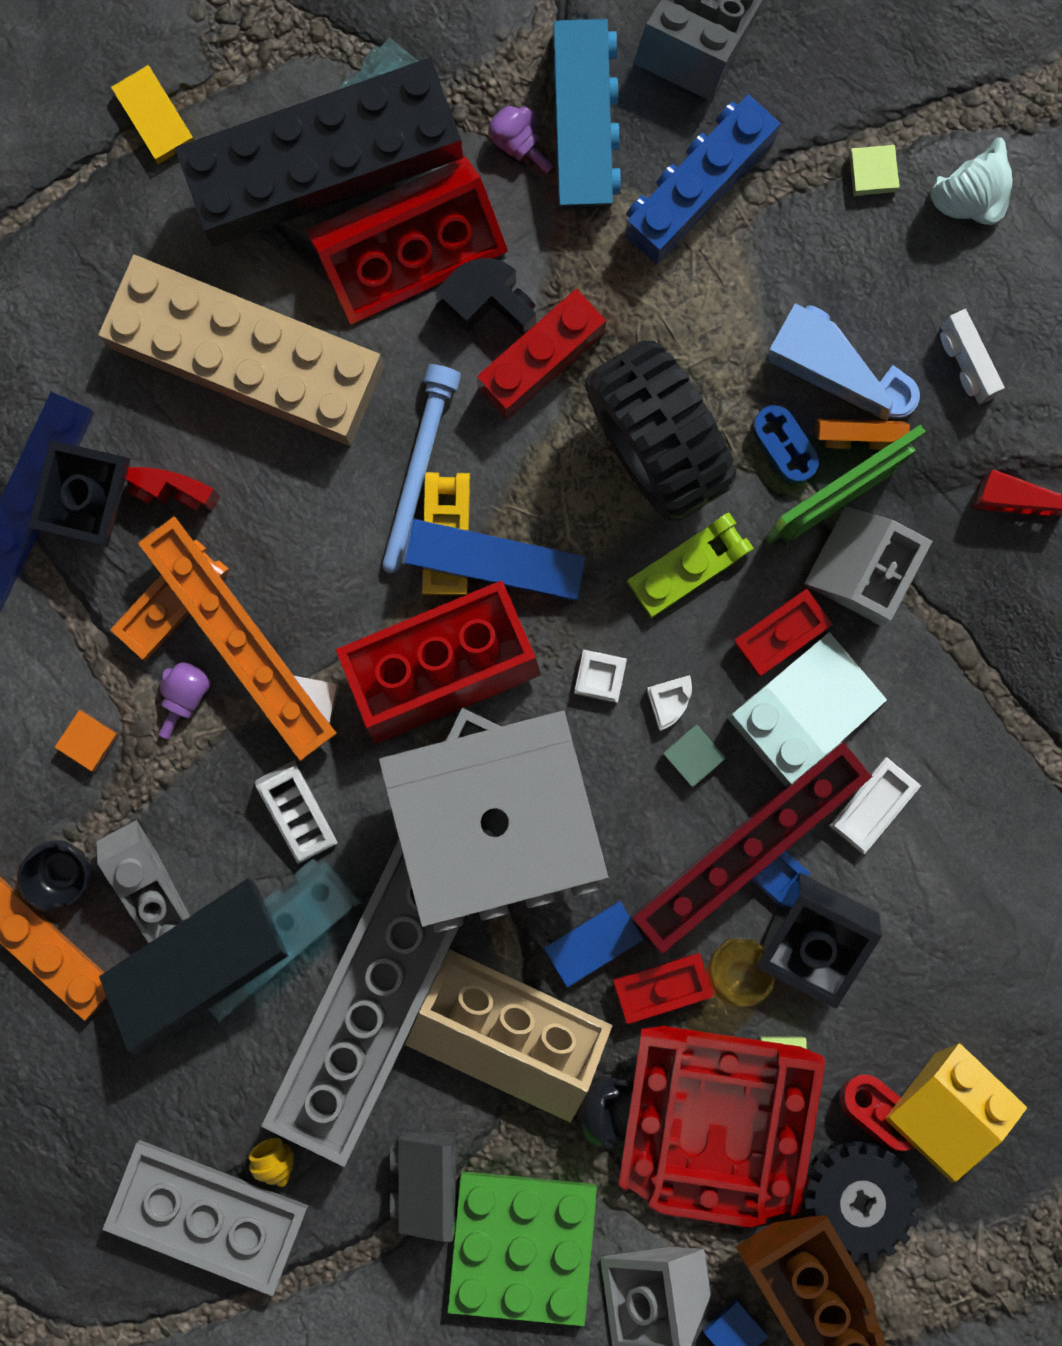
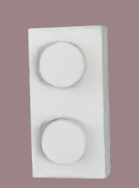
M963 309L948 317L941 326L943 332L940 336L947 354L950 357L955 356L962 370L960 372V380L963 388L969 396L974 395L980 405L995 398L1005 387L967 310Z

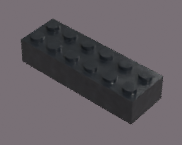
M431 57L174 147L204 232L212 247L463 159L462 140Z

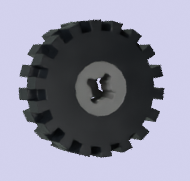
M850 1139V1143L844 1144L841 1141L832 1143L833 1148L825 1152L822 1149L815 1155L818 1158L814 1165L809 1163L801 1211L805 1218L826 1215L853 1262L859 1263V1258H866L869 1263L879 1261L878 1255L882 1253L890 1257L897 1252L894 1248L896 1244L901 1241L906 1245L911 1238L907 1234L910 1226L916 1228L919 1221L915 1211L916 1208L921 1209V1198L916 1195L915 1189L919 1188L915 1178L910 1175L909 1168L890 1150L883 1148L876 1142L869 1140V1143L861 1139ZM868 1199H872V1200L868 1201L867 1206L864 1208V1205L867 1203V1200H868Z

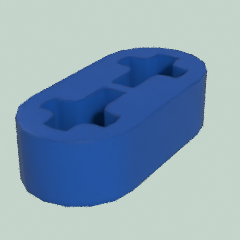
M770 405L763 408L757 414L753 423L755 440L785 482L792 485H800L807 482L813 477L819 466V457L816 450L786 408L779 405ZM769 417L773 422L780 419L784 425L780 429V434L785 442L781 443L773 432L767 435L763 432L767 424L765 418ZM789 447L797 458L804 455L808 459L804 466L806 473L802 474L798 469L793 471L788 469L787 465L791 461V457L786 448Z

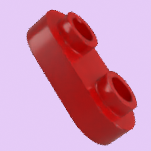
M859 1075L847 1080L843 1084L839 1093V1103L842 1111L849 1119L890 1151L902 1152L915 1148L901 1134L899 1137L894 1136L891 1132V1124L885 1120V1117L901 1097L878 1078L871 1075ZM858 1091L862 1092L866 1097V1105L863 1108L858 1106L855 1101V1095Z

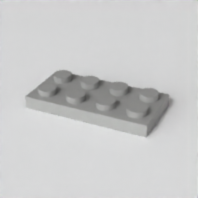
M139 1140L135 1145L102 1230L274 1296L308 1205Z

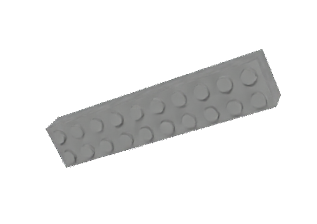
M462 708L446 741L502 726ZM497 810L489 811L482 821L484 830H492L495 837L503 835L509 825L508 817L499 816ZM400 839L261 1127L343 1167L346 1166L460 928L456 927L435 933L433 924L422 927Z

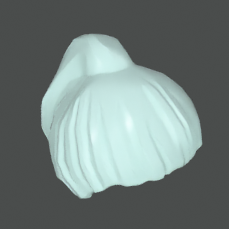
M1003 138L994 139L984 153L978 155L973 160L964 162L949 178L942 176L936 178L935 184L930 190V196L938 210L956 219L971 218L978 223L994 225L1005 216L1012 188V171Z

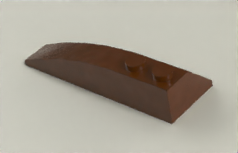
M826 1215L774 1222L735 1246L793 1346H886L884 1335L879 1327L875 1313L876 1306L873 1295Z

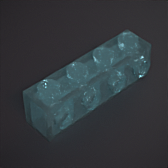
M312 859L293 875L298 883L285 894L278 888L264 899V903L283 942L288 957L208 1008L218 1021L230 1015L363 901L329 860H323L318 865Z

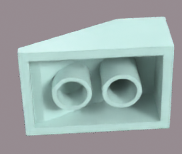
M829 632L727 718L785 786L792 784L821 760L887 699Z

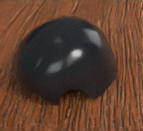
M63 840L47 841L35 846L20 863L16 884L23 900L38 910L47 911L56 907H69L77 902L88 889L91 866L85 853L69 842Z
M601 1078L590 1085L585 1098L577 1110V1119L581 1135L593 1146L613 1149V1145L608 1142L625 1141L633 1082L616 1078Z

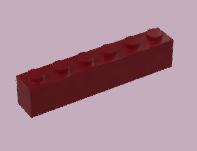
M840 742L796 781L783 787L630 917L663 954L873 776L844 742Z

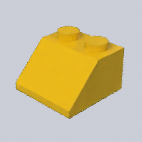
M958 1043L933 1055L885 1117V1120L951 1183H954L1003 1142L1027 1107L969 1051Z

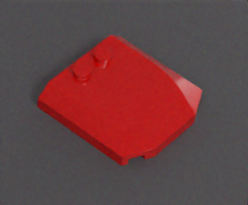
M660 1026L641 1029L619 1175V1186L626 1191L627 1188H630L648 1200V1206L660 1214L752 1228L766 1224L767 1218L787 1212H790V1216L800 1214L825 1069L824 1056L801 1046L675 1027Z

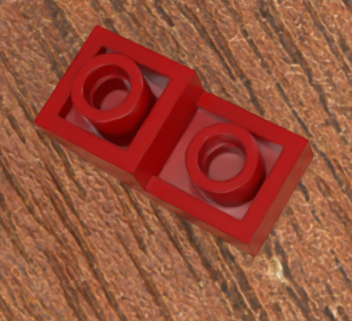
M129 467L125 479L129 484L126 491L147 504H150L153 498L166 504L175 490L177 492L173 498L190 509L197 511L199 506L202 505L212 511L221 497L213 488L202 482L167 470Z

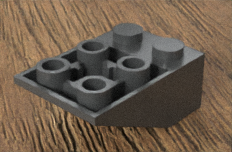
M661 0L646 23L633 64L711 101L727 75L764 0Z

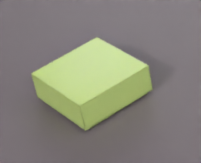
M895 145L851 149L849 158L853 196L898 191L899 178Z

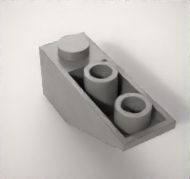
M137 820L96 841L98 866L148 943L190 917L159 855Z

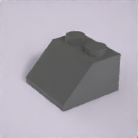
M455 1132L401 1133L398 1145H391L390 1173H399V1191H391L390 1218L391 1220H399V1233L441 1242H452L456 1226Z

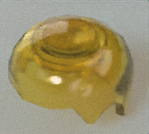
M729 938L710 956L706 971L710 989L719 1000L735 1007L755 1006L763 1002L773 990L775 977L756 968V962L762 946L755 940Z

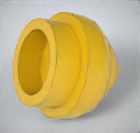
M270 1138L262 1141L249 1153V1160L251 1162L249 1170L258 1181L284 1187L288 1183L290 1172L293 1169V1151L289 1145L283 1144L280 1138Z

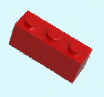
M576 288L477 375L478 389L508 420L605 334L606 320Z

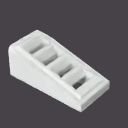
M295 760L255 781L257 790L298 864L338 843ZM293 778L295 786L273 796L270 791L271 789ZM302 795L305 800L304 802L283 813L281 812L279 806ZM311 811L313 818L290 829L288 822ZM317 827L320 828L322 834L301 845L296 841V838Z

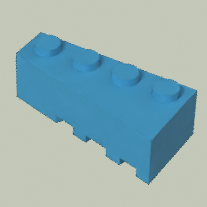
M608 19L554 21L552 45L553 49H555L553 71L556 91L555 123L558 141L557 175L559 208L611 206L613 204V195H621L620 168H612L611 150H619V123H611L610 105H618V78L609 77V59H617L616 31H608Z

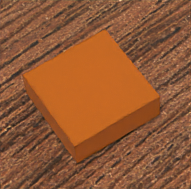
M79 710L55 748L90 771L95 772L119 734L89 714Z

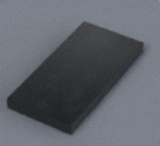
M247 878L101 974L99 978L127 1051L138 1055L288 957V954L256 883Z

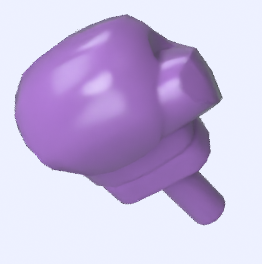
M506 106L493 117L488 127V134L491 141L510 156L514 155L518 161H521L528 155L546 174L554 167L534 147L541 138L534 133L537 127V117L531 109L525 106L519 109Z
M182 662L173 669L167 668L163 672L159 690L165 698L161 705L170 711L158 734L159 736L169 739L179 716L190 718L193 711L196 710L203 695L211 686V679L203 669L193 664Z

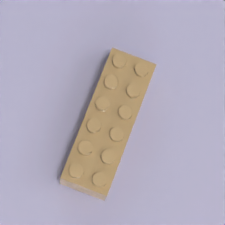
M134 254L98 334L103 342L112 350L348 446L352 445L384 369L382 357L379 353Z

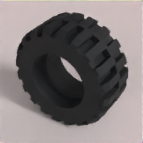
M642 340L589 373L585 380V390L588 393V400L594 409L593 412L603 428L605 436L610 441L614 452L626 468L632 481L638 486L639 491L664 520L681 521L731 490L737 474L733 466L732 455L726 447L727 443L719 431L713 415L707 409L698 390L690 382L688 375L683 368L679 367L676 359L670 352H666L660 343Z

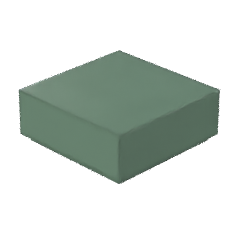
M697 724L663 753V756L691 788L726 759Z

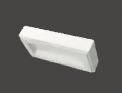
M884 757L872 771L871 775L873 777L853 794L828 825L864 855L921 787L919 783L887 757Z

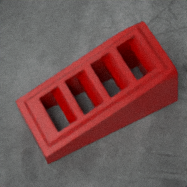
M991 470L982 477L971 508L984 511L1058 517L1062 516V494L1000 471Z

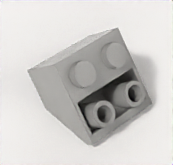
M845 506L803 585L883 626L892 620L933 541L892 519Z

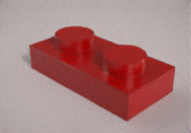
M805 589L736 638L733 643L756 675L760 677L833 624L808 589Z
M699 952L613 979L627 1024L714 997Z

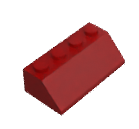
M466 156L306 230L350 325L444 282L453 271L466 262L481 258L494 259L509 252L482 179Z
M502 580L335 649L365 726L376 744L541 676L535 654Z

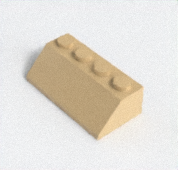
M449 949L405 1045L571 1123L589 1090L613 1025Z

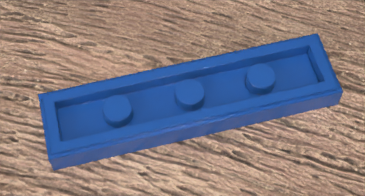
M413 519L410 522L403 565L491 584L502 580L505 587L576 601L579 596L586 556Z

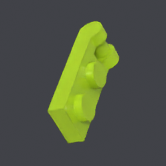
M730 512L627 580L626 583L651 619L754 550L747 538L742 539L734 528L737 523ZM718 537L721 538L728 548L719 557L709 544Z

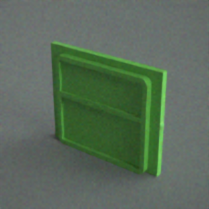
M920 424L782 515L765 536L769 545L781 537L786 544L895 473L916 452L913 445L926 432Z

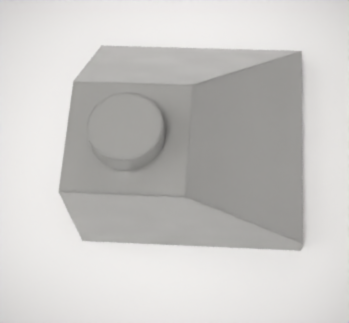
M665 1247L608 1255L600 1258L612 1346L692 1345L711 1296L704 1249Z

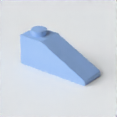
M795 303L770 347L769 362L887 421L894 401L838 326L830 321V316L823 310L811 305L804 308Z

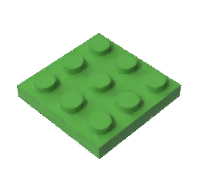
M462 1171L448 1313L585 1326L597 1184Z

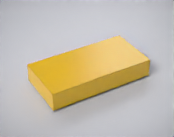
M149 65L111 87L157 164L175 155L174 147L194 141Z

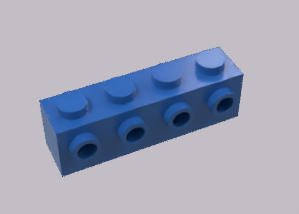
M749 94L738 105L734 101L729 103L716 119V123L719 125L708 136L704 132L701 133L686 150V154L689 156L679 167L671 164L656 182L658 189L648 199L644 195L640 196L627 211L626 216L629 219L627 220L625 237L656 265L775 142L781 123Z

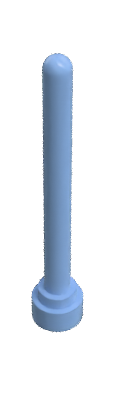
M435 364L427 365L423 383L427 385L425 392L429 395L383 560V569L390 574L396 573L401 565L410 522L415 514L445 400L451 399L452 392H457L462 374L448 367Z

